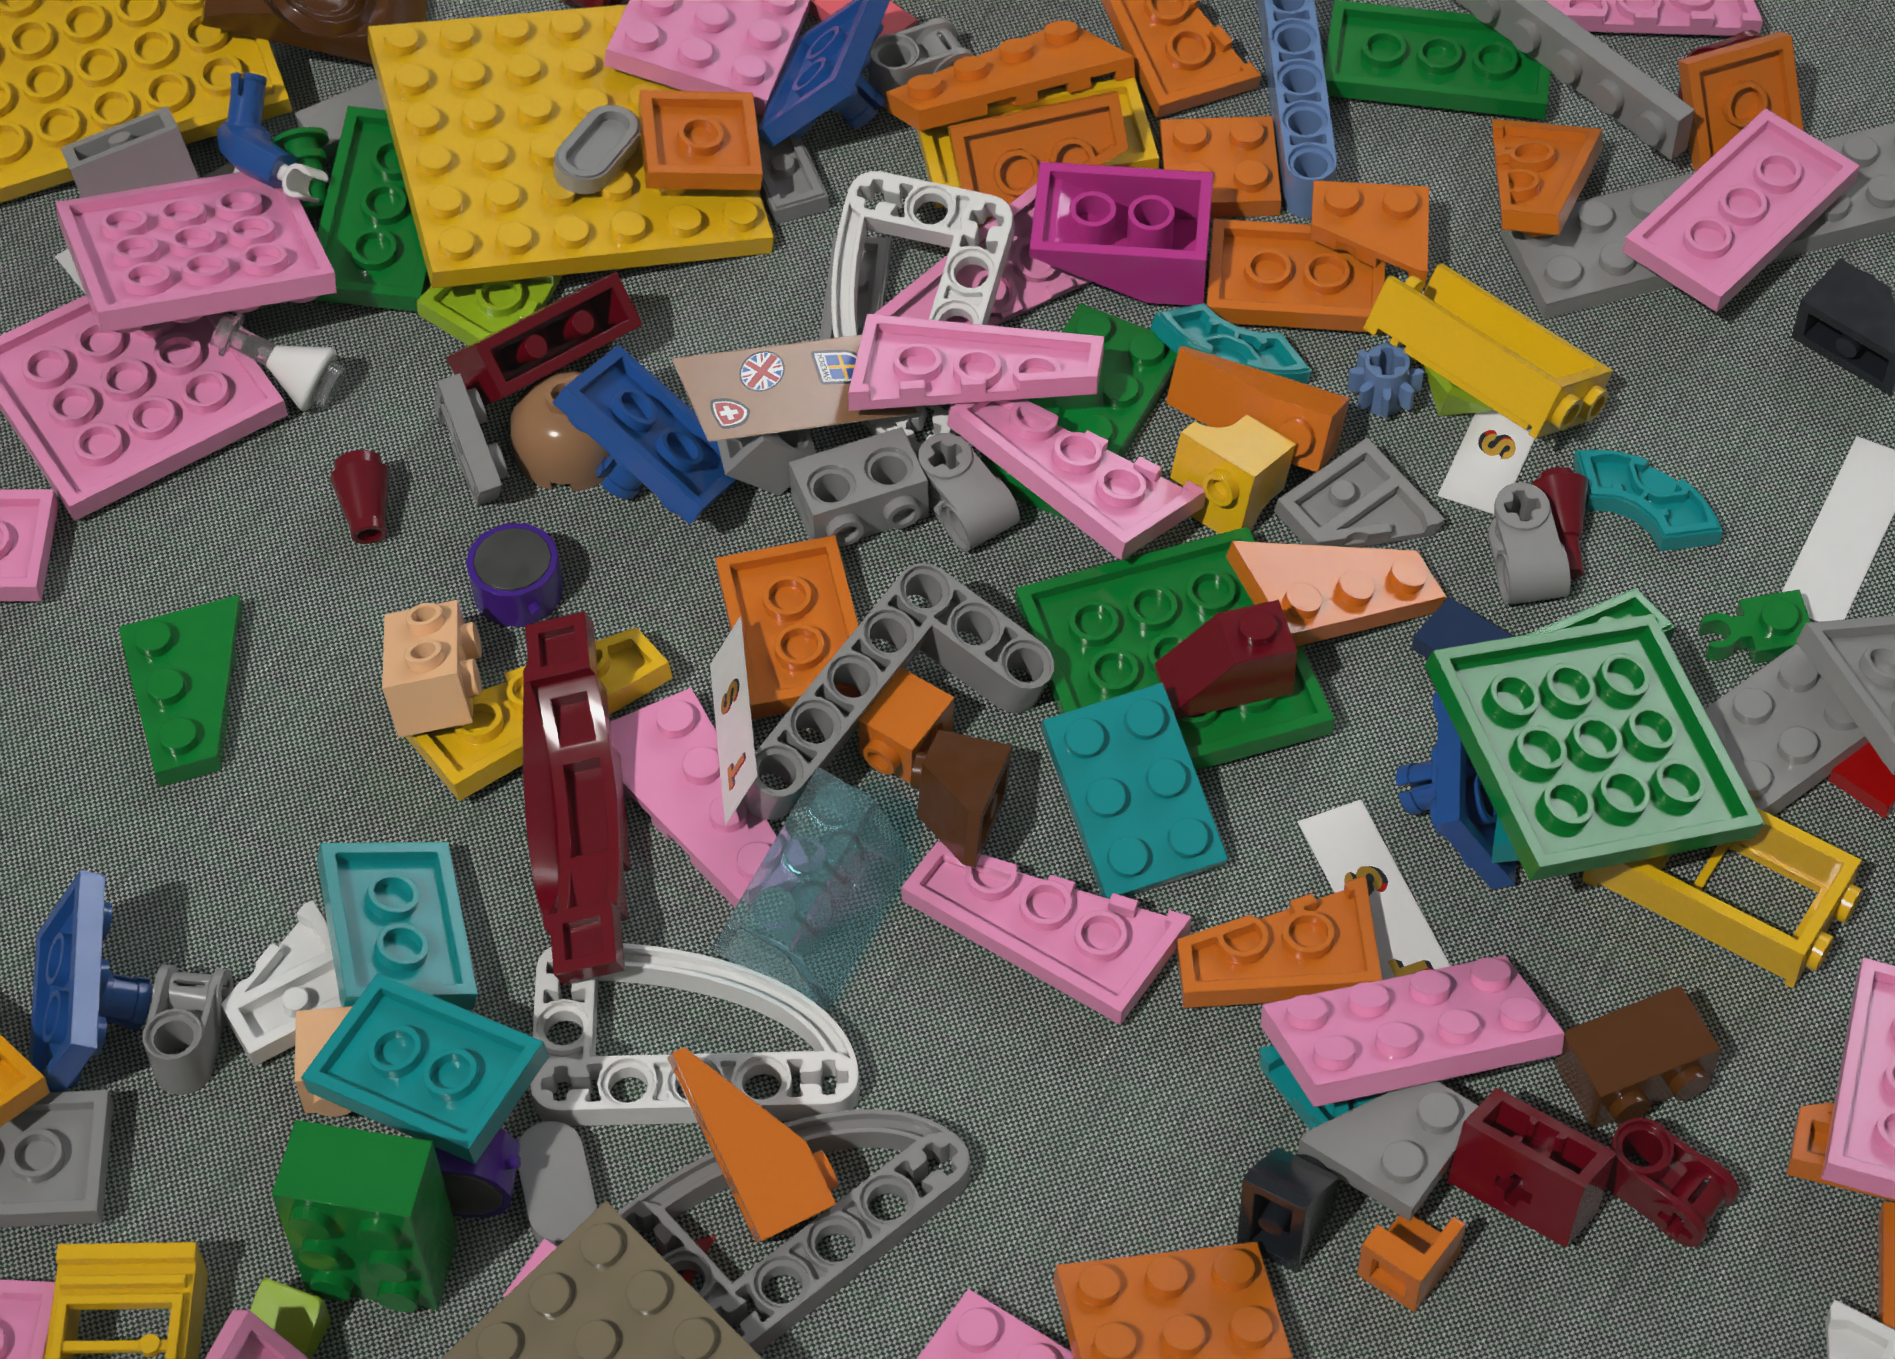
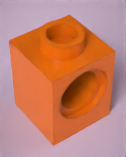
M901 668L859 720V754L878 772L886 775L894 774L910 783L917 753L919 751L928 752L938 729L949 732L953 731L954 697Z

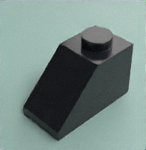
M1840 258L1801 299L1791 338L1891 396L1895 392V302L1891 287L1877 280L1870 273L1862 271Z
M1279 1147L1275 1148L1252 1166L1243 1179L1237 1243L1257 1242L1262 1256L1298 1273L1335 1209L1339 1177L1330 1173L1328 1168L1314 1157L1305 1154L1293 1155Z

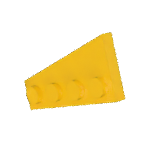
M637 627L595 641L598 678L607 688L609 715L673 679L669 661ZM526 666L504 673L507 682L482 690V695L473 697V723L405 736L458 801L465 799L523 765V671Z

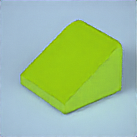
M263 1278L250 1309L253 1314L309 1359H312L331 1323L326 1304L321 1298L268 1278Z

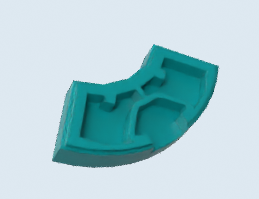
M1204 303L1157 312L1150 326V329L1157 337L1177 354L1179 348L1183 345L1304 384L1308 383L1312 374L1311 369L1281 332L1260 333L1237 327L1217 316Z
M1575 450L1573 460L1575 473L1581 474L1588 479L1586 511H1610L1634 520L1651 534L1660 551L1720 544L1723 531L1715 513L1703 496L1683 478L1677 481L1669 475L1649 466L1650 460L1636 455L1610 450Z

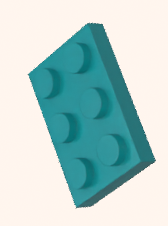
M1163 682L1042 720L1040 728L1101 897L1110 899L1112 893L1129 897L1225 866L1228 861L1226 852Z
M320 843L317 865L341 1007L353 1006L374 976L379 973L466 1010H473L478 992L449 843Z
M377 973L303 1073L301 1079L307 1091L311 1094L413 1138L433 1141L434 1147L476 1164L550 1056L544 1041Z

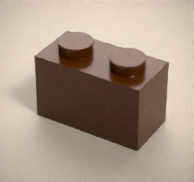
M1679 985L1563 1031L1565 1034L1562 1054L1556 1055L1554 1065L1593 1130L1613 1121L1618 1125H1622L1627 1120L1640 1118L1651 1106L1674 1097L1677 1101H1683L1698 1095L1709 1086L1721 1049L1683 987Z

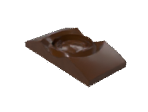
M204 0L201 25L373 64L368 46V26L426 22L427 0Z

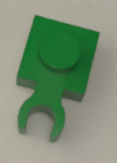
M1800 589L1739 599L1736 609L1737 616L1733 617L1724 613L1708 614L1701 619L1698 634L1701 636L1717 633L1725 638L1723 641L1709 642L1706 651L1707 659L1712 661L1724 660L1732 656L1737 650L1748 649L1752 663L1758 664L1773 661L1797 644L1796 640L1805 623L1811 621Z

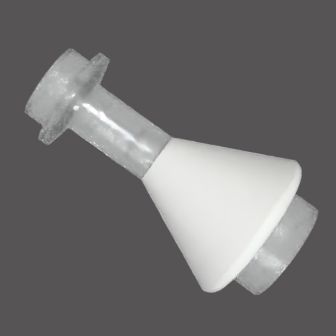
M228 313L224 314L210 342L211 345L219 348L218 355L224 357L232 348L267 366L301 411L308 410L313 404L323 409L329 406L346 373V367L335 362L337 352L333 347L276 345L243 328L245 315L239 313L234 317Z

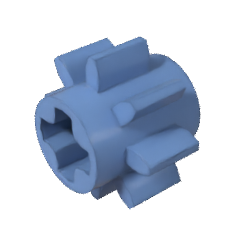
M1383 343L1373 347L1368 352L1364 350L1358 351L1357 366L1349 369L1347 390L1359 392L1357 405L1359 410L1366 409L1372 414L1388 418V416L1398 413L1402 408L1408 411L1413 409L1414 394L1421 392L1424 371L1418 368H1411L1413 358L1404 353L1402 348Z

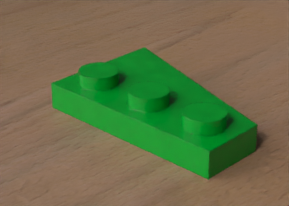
M239 595L118 627L159 787L222 769L230 710L228 703L231 673H235L237 658L235 649L237 628L241 627L243 606Z

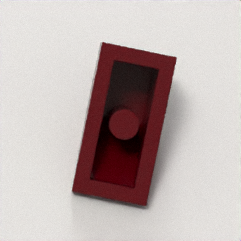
M1279 600L1217 613L1155 662L1154 671L1158 682H1163L1177 720L1292 694L1297 647Z

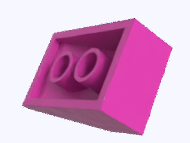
M1040 162L1030 242V257L1145 303L1190 306L1204 303L1213 172Z

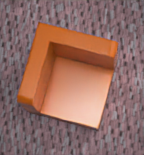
M1399 1215L1388 1230L1377 1224L1362 1244L1357 1275L1415 1313L1460 1254L1466 1223L1454 1216L1441 1233L1413 1216L1411 1221H1408Z

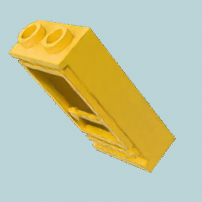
M1443 263L1436 266L1423 294L1421 293L1425 283L1415 275L1410 276L1405 283L1394 276L1386 278L1363 329L1374 336L1384 333L1392 337L1389 342L1395 347L1405 345L1404 353L1525 430L1531 429L1528 434L1531 437L1537 439L1561 430L1564 431L1567 428L1584 422H1590L1598 416L1606 404L1609 393L1605 390V387L1613 373L1612 369Z
M1759 808L1757 810L1765 824L1755 838L1717 845L1692 886L1661 871L1671 854L1584 871L1582 881L1595 888L1600 884L1786 979L1784 985L1792 989L1806 967L1815 972L1819 970L1834 941V936L1828 934V930L1835 919L1844 924L1847 923L1863 892V889L1854 885L1861 859ZM1728 848L1818 893L1792 937L1702 891Z
M196 1242L57 1245L56 1262L58 1266L45 1359H74L75 1354L142 1353L145 1357L149 1358L155 1357L159 1353H165V1359H199L208 1270ZM171 1309L167 1340H159L155 1334H146L140 1340L77 1341L81 1310Z

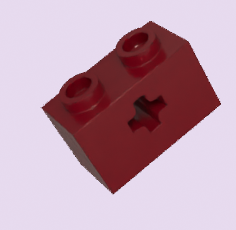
M1496 1087L1463 1122L1447 1182L1567 1248L1598 1212L1616 1152Z

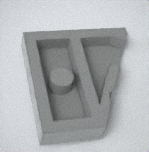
M1368 438L1362 440L1279 498L1274 509L1277 516L1304 545L1364 547L1428 537L1438 533L1445 520Z

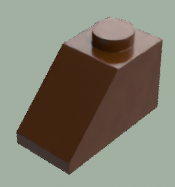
M938 729L928 752L919 751L912 768L910 787L919 790L917 816L963 865L976 868L1007 797L1012 745Z

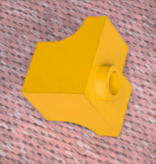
M1245 415L1231 426L1222 428L1208 427L1194 421L1180 433L1170 478L1182 486L1190 481L1202 487L1205 491L1206 498L1203 508L1191 515L1197 521L1219 534L1244 527H1249L1252 532L1253 526L1264 507L1284 490L1296 443L1249 415Z

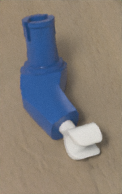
M239 72L232 73L230 75L231 88L227 122H223L217 128V141L220 152L236 169L246 176L274 189L283 188L287 196L314 204L318 203L319 199L309 194V183L312 178L327 182V174L322 170L296 163L297 157L271 142L270 133L262 126L265 86L268 79L253 73L244 72V78H242V74Z

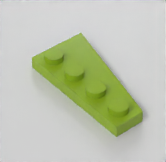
M563 275L441 288L430 287L417 300L418 315L469 346L545 307Z

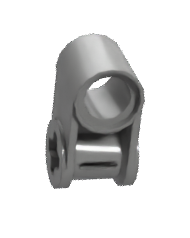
M942 17L933 18L921 25L897 33L882 35L872 43L869 51V56L871 57L869 62V84L886 98L882 107L888 108L886 92L907 84L912 77L922 74H933L953 66L954 62L960 58L975 56L969 49L961 46L957 40V29L949 19Z
M940 433L929 437L922 443L919 449V463L928 480L929 509L943 524L952 541L962 551H970L1019 523V509L1011 492L999 478L991 473L970 448L968 442L960 436L951 433Z
M1513 483L1505 486L1499 491L1495 499V518L1492 520L1488 530V543L1490 544L1495 562L1497 582L1505 605L1568 596L1571 586L1569 562L1565 548L1559 540L1550 502L1546 494L1537 486L1529 483Z
M162 964L159 967L155 977L152 1004L146 1026L143 1030L142 1042L158 1085L166 1092L176 1095L190 1094L201 1089L209 1081L213 1073L223 1028L228 1023L221 1004L233 990V978L230 969H216L213 974L178 972L175 965ZM186 1049L178 1054H172L175 1051Z

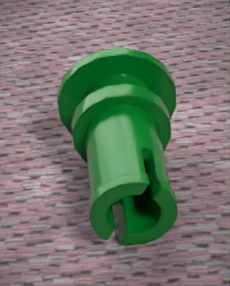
M300 127L284 131L276 135L272 140L281 149L297 157L296 163L323 171V166L327 163L326 152L320 148L329 142L328 131L317 127ZM312 178L309 183V194L319 199V202L314 204L299 199L308 219L322 216L327 195L325 181Z

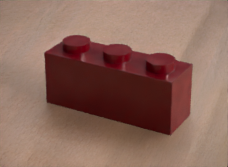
M617 272L474 342L447 356L446 359L454 375L461 374L466 390L477 389L485 406L516 392L642 326L643 323Z

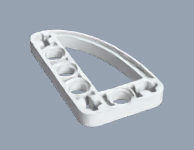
M869 171L853 180L843 207L833 260L831 310L834 338L858 335V282L867 230L950 248L929 320L945 321L953 316H962L967 318L972 324L988 325L1014 238V221L1010 206L1003 199L994 195L882 171ZM875 192L884 193L885 202H879L875 210L867 209L865 200H872ZM902 197H907L904 205L905 216L899 217L897 207L902 208ZM927 202L941 203L948 210L945 218L935 224L920 222L915 217V213L922 204ZM987 216H993L996 218L997 226H991L986 238L987 250L978 247L980 241L978 224H983ZM967 265H979L989 275L981 286L966 288L961 286L955 279L958 271ZM955 404L926 406L935 410L932 418L936 435L940 433L955 435V431L947 426L950 407ZM914 406L918 414L899 416V418L890 417L862 421L873 436L903 427L919 461V449L922 443L916 442L914 431H921L924 427L927 417L925 406Z
M623 943L625 971L572 982L571 993L573 1000L562 999L559 980L554 976L552 947L546 949L538 960L535 981L533 1037L544 1041L550 1057L530 1086L535 1110L541 1119L545 1121H557L569 1126L698 1123L688 1101L677 1093L680 1084L667 1059L670 1054L595 1056L598 981L656 985L724 999L764 1014L802 1037L815 1051L694 1054L744 1094H746L744 1091L745 1084L756 1075L767 1074L777 1078L781 1083V1088L776 1095L763 1100L750 1098L779 1121H794L818 1114L853 1110L858 1103L860 1095L858 1064L851 1043L843 1030L815 1002L772 977L732 962L702 954L657 946ZM562 1021H573L583 1028L582 1035L577 1041L563 1046L550 1042L546 1037L547 1033L553 1025ZM792 1075H800L801 1097H793ZM836 1076L837 1086L835 1094H822L823 1077ZM623 1078H638L648 1086L642 1098L635 1102H619L610 1094L611 1088L615 1083ZM591 1080H598L597 1084L601 1101L591 1102L590 1093H593ZM569 1082L572 1090L568 1091L566 1100L554 1101L552 1093L557 1091L558 1083Z

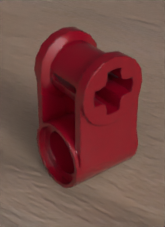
M1630 1119L1617 1128L1609 1147L1616 1152L1606 1188L1615 1197L1623 1200L1654 1222L1672 1240L1687 1247H1698L1707 1237L1706 1226L1722 1206H1730L1739 1197L1740 1188L1735 1178L1721 1164L1701 1155L1667 1131L1660 1123L1651 1119ZM1624 1155H1639L1645 1158L1651 1166H1636Z

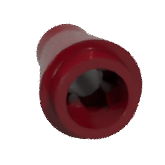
M356 450L339 456L334 461V471L330 475V482L350 528L351 539L358 544L376 543L387 536L386 514L390 470L387 465L382 463L381 456L370 450Z

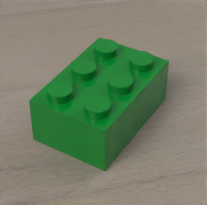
M295 1120L272 1191V1198L305 1289L331 1301H346L351 1296L376 1300L382 1306L398 1312H412L417 1307L438 1311L459 1235L433 1141Z

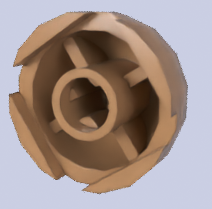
M556 372L535 381L519 397L511 414L510 434L513 459L523 476L539 487L552 490L551 483L559 485L571 484L572 491H581L599 485L604 480V478H597L596 469L602 460L608 457L609 453L588 434L576 429L568 417L553 404V401L562 389L579 376L580 372Z

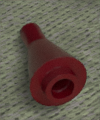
M1551 468L1540 473L1538 479L1532 482L1531 485L1537 486L1542 490L1550 502L1559 540L1567 554L1570 579L1574 580L1585 574L1579 541L1582 538L1588 479L1581 474L1574 473L1570 468Z

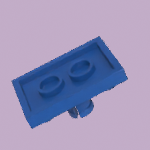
M852 0L797 38L757 128L758 136L770 148L789 136L793 139L803 136L814 125L818 116L829 109L833 113L839 111L845 118L844 120L853 129L864 126L878 113L875 109L882 108L886 98L862 77L861 72L870 62L871 57L868 55L872 43L884 29L881 21L890 0Z
M617 345L568 383L553 401V404L568 417L576 429L588 434L609 453L608 457H605L597 467L596 476L597 478H604L601 485L616 497L632 499L645 485L658 496L666 509L679 515L690 525L739 481L725 475L717 441L708 442L696 413L620 345Z
M1435 691L1433 694V708L1438 720L1437 744H1434L1432 747V760L1417 764L1409 763L1398 767L1396 786L1410 784L1412 791L1398 794L1401 804L1410 815L1425 813L1430 809L1431 820L1436 832L1440 836L1447 838L1461 854L1465 865L1468 868H1473L1492 890L1515 885L1516 861L1492 863L1497 813L1438 692Z
M79 870L36 934L29 1062L45 1076L49 1092H65L68 1087H76L84 1065L91 1056L97 1057L103 1048L107 1023L122 1025L123 1028L138 1031L140 1025H143L146 1020L151 1003L152 984H149L150 979L112 974L109 961L101 958L102 941L108 934L113 909L110 902L104 901L106 875Z

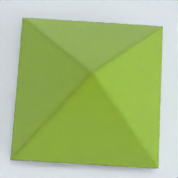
M1424 365L1438 416L1493 411L1492 408Z

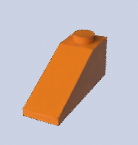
M1183 345L1178 350L1166 399V404L1209 427H1228L1238 422L1245 415H1249L1296 443L1291 464L1315 472L1321 470L1336 454L1350 402L1348 397Z
M685 1047L671 1053L667 1057L755 1243L763 1241L836 1205L830 1191L839 1187V1183L828 1158L822 1150L812 1154L804 1139Z

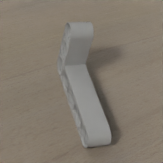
M926 563L911 565L900 574L755 752L757 778L742 800L749 812L761 819L775 820L787 815L858 729L859 720L901 668H907L920 650L994 705L1012 713L1028 711L1037 704L1054 672V659L1050 650L1041 641L942 569ZM919 595L925 598L932 607L920 608L915 606L907 596ZM965 631L976 635L982 645H970L964 642L959 637L958 632ZM876 638L884 639L895 647L896 652H883L877 649L871 640ZM1019 668L1025 671L1031 677L1032 682L1027 683L1016 680L1008 669ZM848 683L854 686L861 696L857 698L846 697L836 690L834 684ZM797 729H814L821 734L825 742L819 744L809 743L802 739ZM770 773L780 776L786 782L788 788L773 790L764 785L759 775Z

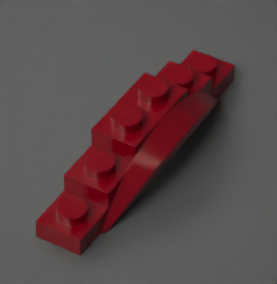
M585 611L525 625L528 663L523 671V782L527 839L532 877L544 929L551 936L554 976L562 984L625 971L621 921L628 920L624 872L631 870L621 758L620 754L612 746L607 688L598 678L594 625Z

